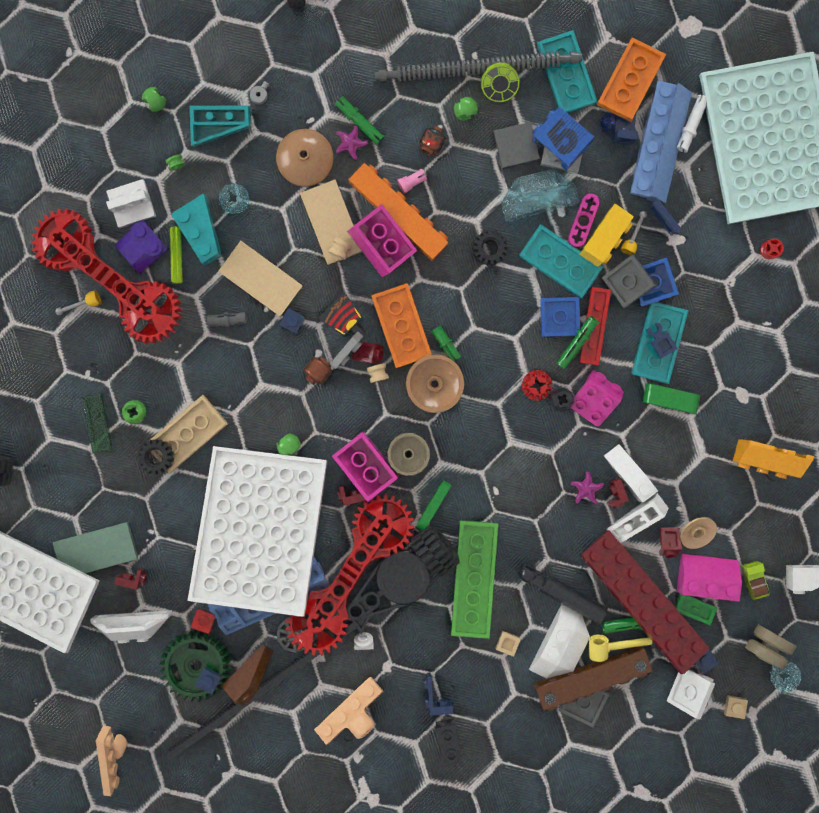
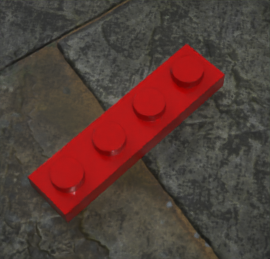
M591 287L586 320L589 316H592L600 323L591 333L589 341L586 340L581 347L579 363L599 366L611 294L609 289Z

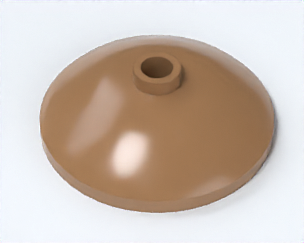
M311 129L295 130L286 135L278 146L276 153L278 169L282 176L294 185L302 187L316 185L328 176L333 166L332 147L328 140L317 131ZM302 152L307 153V156L305 158H302L300 156Z
M429 355L413 364L407 375L406 388L410 399L417 407L427 412L438 413L452 408L459 401L464 390V378L458 365L448 357ZM433 380H436L438 382V386L436 388H433L431 386V382Z

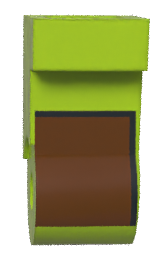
M755 561L741 565L746 587L751 598L757 600L769 596L763 563Z

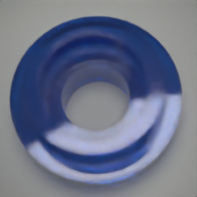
M608 112L601 118L600 126L603 132L613 131L616 126L617 118L612 113Z

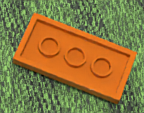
M631 38L597 105L631 122L666 54Z
M408 283L371 295L396 368L432 355Z

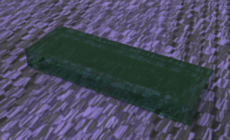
M103 394L82 397L92 454L113 450Z

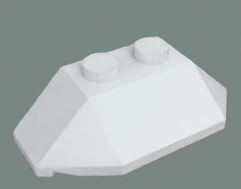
M561 604L529 668L530 671L546 679L574 671L590 638L581 614Z
M172 610L95 615L90 621L111 641L127 643L129 640L137 639V642H145L172 615Z

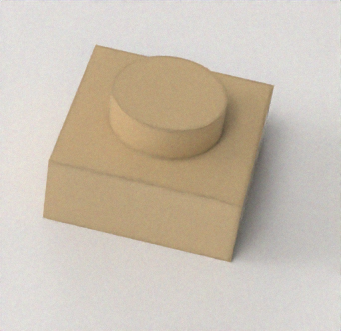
M502 630L495 649L514 657L521 638Z
M727 695L724 715L745 719L748 700Z

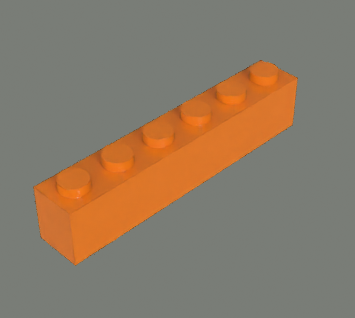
M364 163L348 179L349 184L375 208L382 204L407 238L425 256L433 261L448 246V237L442 231L437 232L433 228L434 224L427 217L423 219L419 215L420 211L413 204L411 206L407 204L405 196L399 191L395 192L391 188L392 184L386 178L381 179L377 175L378 171L372 165L367 166Z

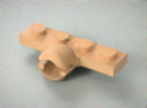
M369 677L314 730L326 745L345 728H348L358 739L365 737L375 726L373 720L366 713V708L384 691L372 677Z
M103 726L96 739L103 795L111 796L114 789H117L119 785V777L117 776L118 764L116 760L123 756L127 747V740L121 734H117L114 740L111 727Z

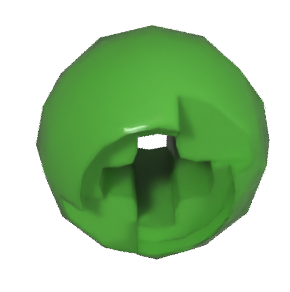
M150 87L142 94V100L145 104H150L149 108L152 112H158L166 105V99L163 95L159 96V90L156 87Z
M471 97L460 99L461 102L454 105V114L461 121L471 119V116L474 114L477 115L478 105Z
M138 400L128 401L122 408V416L130 424H139L146 417V407ZM136 407L138 415L133 416L130 410Z
M290 433L277 443V450L281 455L291 456L301 448L299 438Z

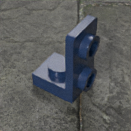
M636 113L631 122L616 115L613 143L632 145L637 140L638 131H634Z
M427 673V678L424 679V690H428L429 695L428 698H425L426 710L430 709V716L453 714L452 701L439 699L437 702H433L431 673Z

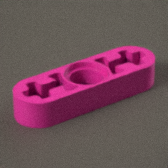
M595 194L585 195L578 208L568 236V243L575 248L581 247L586 242L599 206V198ZM593 199L592 203L595 204V206L592 205L588 212H582L581 210L583 209L585 211L588 206V203H586L585 201ZM580 216L588 218L589 223L587 226L579 224L578 219ZM575 227L586 231L585 233L583 231L580 233L579 238L582 241H579L577 244L574 243L575 239L572 238V236H576L578 233Z

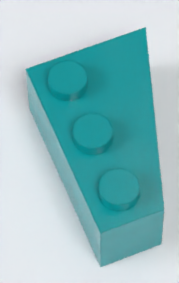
M190 106L191 146L193 147L252 128L251 107Z
M204 193L171 213L203 265L207 266L222 256L209 201Z

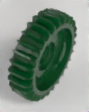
M190 630L188 636L184 631L181 634L182 638L179 635L175 636V641L171 640L168 643L171 647L166 646L164 648V651L167 653H163L161 658L165 660H162L159 665L165 666L160 670V673H165L161 680H168L165 687L171 685L170 693L176 690V698L183 694V701L188 696H190L191 702L194 701L195 697L200 702L203 696L208 700L210 694L194 685L204 667L212 671L215 669L222 675L215 688L220 692L222 690L221 684L223 685L227 681L224 678H229L230 673L226 672L232 668V666L226 665L231 662V658H226L230 652H223L226 644L219 645L221 638L214 641L215 634L209 638L207 633L201 635V631L198 630L196 635H194L193 630ZM190 642L202 643L208 646V650L189 647ZM197 659L201 661L202 667L194 669L191 662ZM176 663L183 681H179L176 678L172 664ZM216 690L212 693L213 697L217 694Z

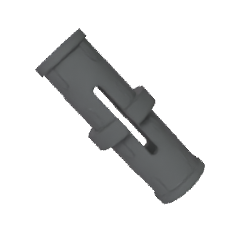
M224 312V314L207 315L208 327H230V325L247 324L246 312Z

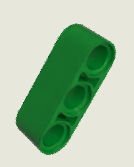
M646 384L643 403L697 414L701 395L654 384Z

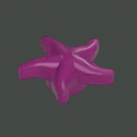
M354 126V130L350 134L341 131L336 132L342 139V143L337 148L336 153L348 151L352 158L357 160V148L368 145V141L358 139V127Z
M588 471L585 472L586 477L582 482H570L571 485L576 486L578 489L575 499L576 503H579L585 497L595 504L598 503L595 499V492L601 489L604 483H592V478Z

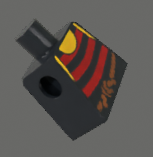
M345 292L319 317L324 324L343 337H346L350 332L353 335L357 332L363 335L366 332L358 324L363 319L362 315Z

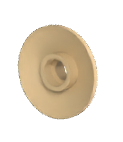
M706 517L697 518L689 522L683 528L680 535L682 544L690 549H697L707 545L716 535V523Z

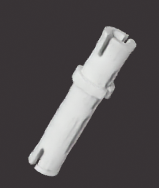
M704 95L697 96L687 124L682 128V136L676 146L678 151L683 152L684 149V153H687L692 139L697 135L696 130L707 105V97Z

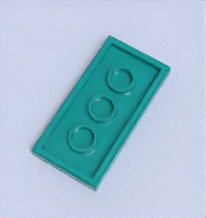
M574 30L537 42L539 53H544V57L546 52H549V56L551 52H554L555 56L557 51H559V55H568L570 52L581 53ZM583 57L582 61H579L578 64H570V62L560 63V67L557 68L556 64L554 68H551V64L550 68H546L545 65V71L557 107H561L569 114L598 103Z
M541 224L519 255L521 259L580 299L586 294L603 268L601 265L599 267L595 266L579 255L581 251Z
M659 302L649 304L631 375L669 384L678 349L659 359L650 344L654 338L647 334L646 329L650 327L651 331L655 333L657 331L655 324L660 323L662 334L668 332L676 347L679 348L689 310Z

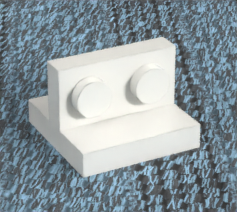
M143 179L107 191L109 201L106 203L108 209L114 213L118 228H124L142 220L145 221L156 217L146 183Z
M690 669L685 674L678 672L667 702L692 717L701 719L715 686V683H713L714 679L697 674Z

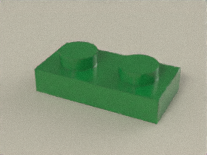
M680 594L675 604V608L679 613L710 626L717 611L716 606L688 595Z

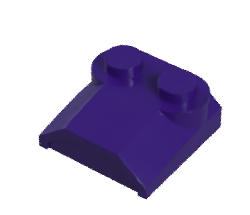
M144 220L135 223L131 230L115 244L119 252L139 274L144 272L169 250Z

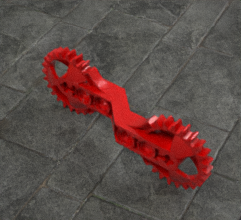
M65 208L62 211L58 209L57 214L50 211V217L44 215V222L38 220L41 226L34 227L37 233L31 235L36 238V240L31 242L32 245L36 246L32 249L36 253L35 258L39 259L40 263L49 269L56 271L60 269L64 272L81 270L109 290L119 302V317L125 319L121 324L127 326L124 331L130 333V337L145 344H148L149 341L152 344H156L157 340L163 342V336L170 338V331L176 333L173 327L180 326L176 321L177 319H182L178 312L183 311V309L178 307L182 302L177 299L178 295L173 292V289L163 283L160 285L157 281L154 283L150 281L130 282L105 263L95 252L94 235L89 233L92 231V228L88 226L89 222L74 210L70 211ZM76 220L79 224L73 235L64 230L70 223ZM53 245L59 252L51 259H48L46 257L47 251ZM165 293L168 297L164 305L160 307L155 301ZM140 298L139 303L136 305V300ZM148 308L151 309L152 314H150V313H149L148 311H146V310H147ZM141 318L149 322L140 332L135 330Z
M378 494L377 500L374 501L372 498L369 504L363 501L364 508L357 507L360 514H354V517L358 520L352 521V525L357 526L352 529L354 548L336 579L326 589L310 592V598H307L305 611L309 615L308 619L302 616L289 615L291 619L285 620L286 623L290 624L285 630L292 632L287 637L294 638L291 643L292 645L299 643L297 650L300 651L304 647L306 655L309 650H312L313 656H315L316 651H319L320 655L323 656V650L326 649L328 653H331V646L337 649L336 642H343L340 635L346 636L343 628H348V625L343 623L348 620L346 611L347 599L363 572L374 560L390 557V551L397 554V548L404 550L403 543L409 544L407 537H413V534L409 531L414 530V526L409 524L414 522V518H408L412 512L405 511L408 505L401 506V499L394 502L395 496L388 500L387 494L384 495L383 499ZM383 503H387L386 515L382 514ZM367 511L376 518L374 521H371L363 513ZM384 522H386L387 528H382L379 535L377 533L380 529L379 523L383 524ZM392 529L397 531L404 538L402 540H399L395 536L391 535L390 533L392 532ZM375 537L378 542L376 545L370 546L367 543V539ZM364 553L367 558L365 561L359 562L356 560V555ZM337 587L344 588L345 592L342 596L334 594V590ZM325 603L333 604L331 612L326 613L323 611ZM319 611L323 616L328 617L326 620L322 617V619L320 620V628L318 626L313 628L314 625L312 621H318V619L321 617L318 614ZM308 627L307 630H305V631H303V632H301V633H299V634H297V635L294 634L295 632H298V631H300V630H302V629ZM327 628L336 634L337 637L334 639L324 631ZM313 633L318 634L316 648H312Z

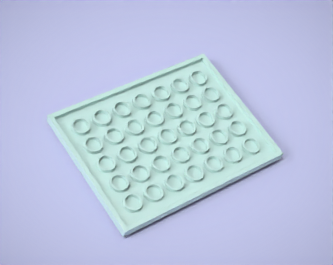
M814 52L701 73L699 76L703 95L707 97L706 113L727 223L733 224L819 207V77Z

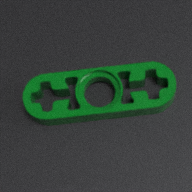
M442 480L415 528L422 531L428 526L451 487L450 483Z

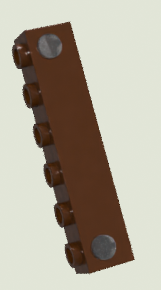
M640 646L609 656L603 662L595 661L575 668L573 672L550 677L533 684L543 710L550 711L556 709L560 704H571L577 698L590 697L594 695V692L600 690L607 691L613 685H623L630 682V679L646 677L648 673L652 672V668L645 649Z

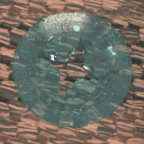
M232 183L225 185L219 194V204L225 212L239 214L247 208L249 194L240 184ZM230 192L233 195L238 194V197L236 198L238 205L233 201L228 202L231 199L229 194Z
M788 661L784 670L773 665L774 668L770 672V681L775 688L783 692H789L798 687L801 681V672L797 665ZM785 671H787V674L790 675L792 678H785V680L783 681V678L779 676V674H784Z

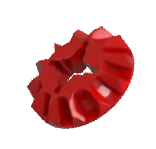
M534 370L524 377L522 390L531 400H543L552 391V380L547 373L541 370ZM536 379L539 383H545V385L540 387L539 392L536 388L529 387L535 384Z

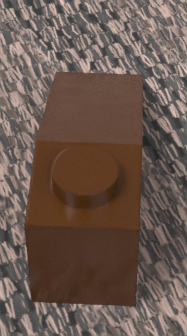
M263 644L222 685L234 703L244 706L257 693L273 650Z

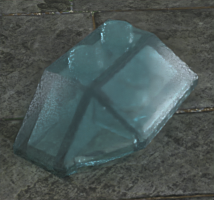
M550 169L516 178L501 205L505 221L507 222L579 204L580 202L575 184L556 170Z

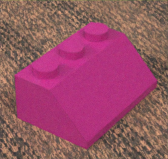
M382 204L347 231L381 277L392 272L417 251Z
M365 431L332 455L367 502L399 478L397 472L391 467L390 463Z
M681 553L677 592L688 596L740 602L742 579L738 560Z

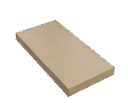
M336 180L300 193L328 265L343 260L328 252L329 248L334 244V237L352 245L351 249L346 253V258L362 252L347 232L353 227V223Z
M242 241L238 243L218 271L280 317L303 287V285Z
M202 395L150 440L160 439L164 442L166 441L173 448L171 450L175 454L173 455L175 459L172 462L171 468L167 470L170 474L227 426L228 422L210 401ZM157 449L152 450L151 453L161 462L163 459L161 451Z

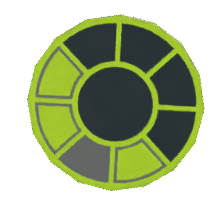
M496 63L489 66L482 75L481 88L488 99L495 102H505L517 93L520 82L517 71L509 66V64Z

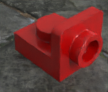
M198 609L190 628L207 634L211 633L214 627L215 615Z

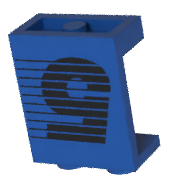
M558 107L556 111L552 110L545 119L547 121L543 125L539 124L534 129L532 141L534 143L539 141L562 161L561 167L567 171L592 144L594 136L561 107Z

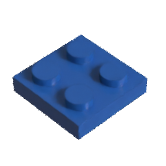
M579 297L540 299L541 337L576 336V331L580 329Z

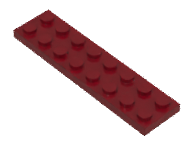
M610 530L601 535L580 555L680 674H685L710 649Z

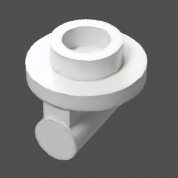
M358 633L354 637V650L374 649L373 636L370 633Z

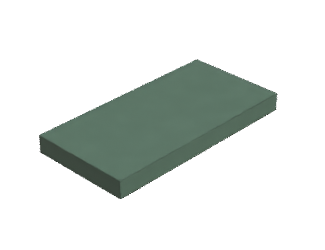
M129 522L52 542L57 560L83 573L138 559Z

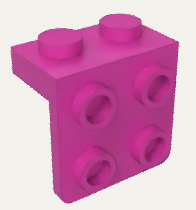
M592 370L588 375L586 383L574 396L571 409L595 426H600L621 402L624 391H622L619 385L607 380L602 373Z

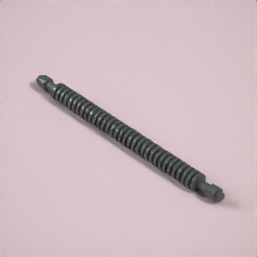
M557 51L555 56L554 52H551L549 56V52H546L545 57L544 53H541L540 57L539 53H536L535 58L534 54H531L530 58L529 54H526V58H524V55H521V59H519V55H516V59H514L513 55L511 60H509V56H506V60L502 56L501 61H499V57H496V61H494V57H491V62H489V58H486V62H484V58H481V63L479 59H476V63L474 59H471V63H469V60H466V64L464 60H461V64L459 61H456L457 65H455L454 61H451L452 65H450L448 61L447 66H445L444 62H442V66L437 62V67H435V63H432V67H430V63H427L426 68L425 64H422V68H420V64H417V68H415V65H412V69H410V65H407V69H405V66H402V70H400V66H397V70L394 71L378 70V72H375V80L382 82L387 81V79L398 78V81L401 82V78H403L404 82L406 77H408V81H411V77H413V81H415L416 76H418V80H421V76H423V80H426V75H428V79H431V75H433V79H436L437 74L438 78H441L440 74L443 75V78H446L445 74L450 77V73H452L453 77L457 73L459 77L460 72H462V76H465V72H467V76H470V71H472V75H475V71H477V75H480L481 70L482 74H484L489 66L496 63L509 64L514 69L516 67L517 71H520V67L524 71L525 66L526 70H530V66L531 70H535V65L536 69H540V65L541 69H544L545 65L546 68H550V64L551 68H554L555 64L557 68L560 67V63L570 62V64H578L579 61H582V53L570 52L568 55H559V51Z

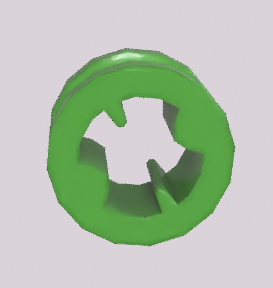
M174 155L166 160L170 171L178 170L185 166V162L181 160L183 158L182 155Z

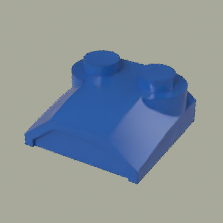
M667 257L643 265L656 286L639 298L641 307L679 294Z

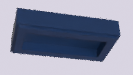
M659 199L649 205L650 210L670 236L681 230V227Z

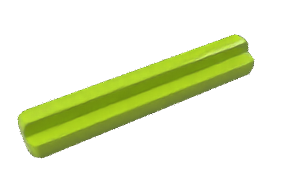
M175 226L170 227L171 282L180 284L183 282L181 230Z

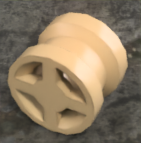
M334 237V244L329 248L328 252L345 260L347 257L346 253L351 249L352 245Z
M385 363L367 368L371 375V383L389 378L388 374L385 373Z

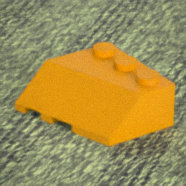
M738 439L733 462L739 463L738 467L750 469V466L756 467L757 472L768 474L769 471L775 472L776 477L787 479V476L802 478L812 463L814 456L796 454L795 451L778 449L775 446Z

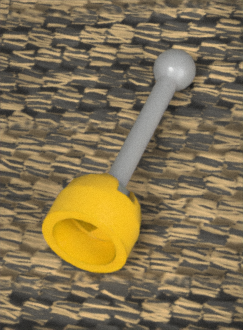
M646 211L640 212V218L632 238L622 244L621 252L627 255H635L637 244L634 240L643 219L647 217Z
M96 290L90 291L86 294L85 300L64 308H57L55 313L62 315L63 312L83 304L98 306L102 303L100 295Z

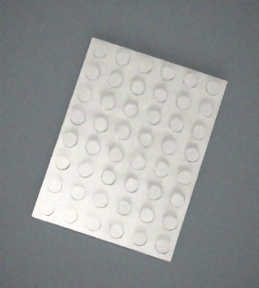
M213 446L188 601L305 617L327 460Z

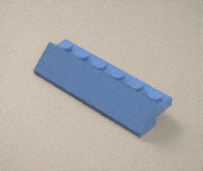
M659 80L656 82L630 194L645 197L650 201L659 199L662 204H666L678 154L676 146L682 136L681 131L685 125L692 92L680 83L675 85Z
M313 557L307 598H310L311 591H320L329 587L322 567L315 557ZM208 604L209 610L215 615L218 626L225 635L276 614L273 612Z

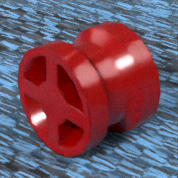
M770 239L761 245L760 254L765 259H774L783 253V243L779 239Z

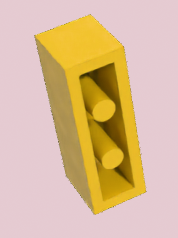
M614 204L579 255L597 267L602 263L606 264L612 256L611 250L613 248L616 249L623 240L620 238L623 232L626 234L633 224L630 222L634 216Z

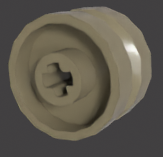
M403 433L396 436L388 448V461L391 467L397 473L405 476L422 472L430 459V449L426 441L414 433ZM410 450L412 457L407 458L405 452Z
M758 624L753 633L763 642L760 643L754 639H749L745 648L768 664H773L784 670L788 660L779 654V651L792 655L797 646Z

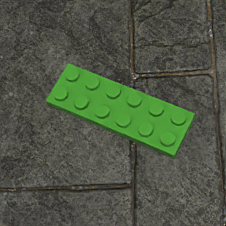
M460 520L457 550L460 563L456 566L451 636L490 639L498 523Z

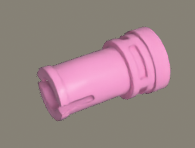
M420 169L408 177L405 176L398 179L397 183L401 191L405 194L413 189L412 187L426 181V175L418 178V176L424 174V171Z

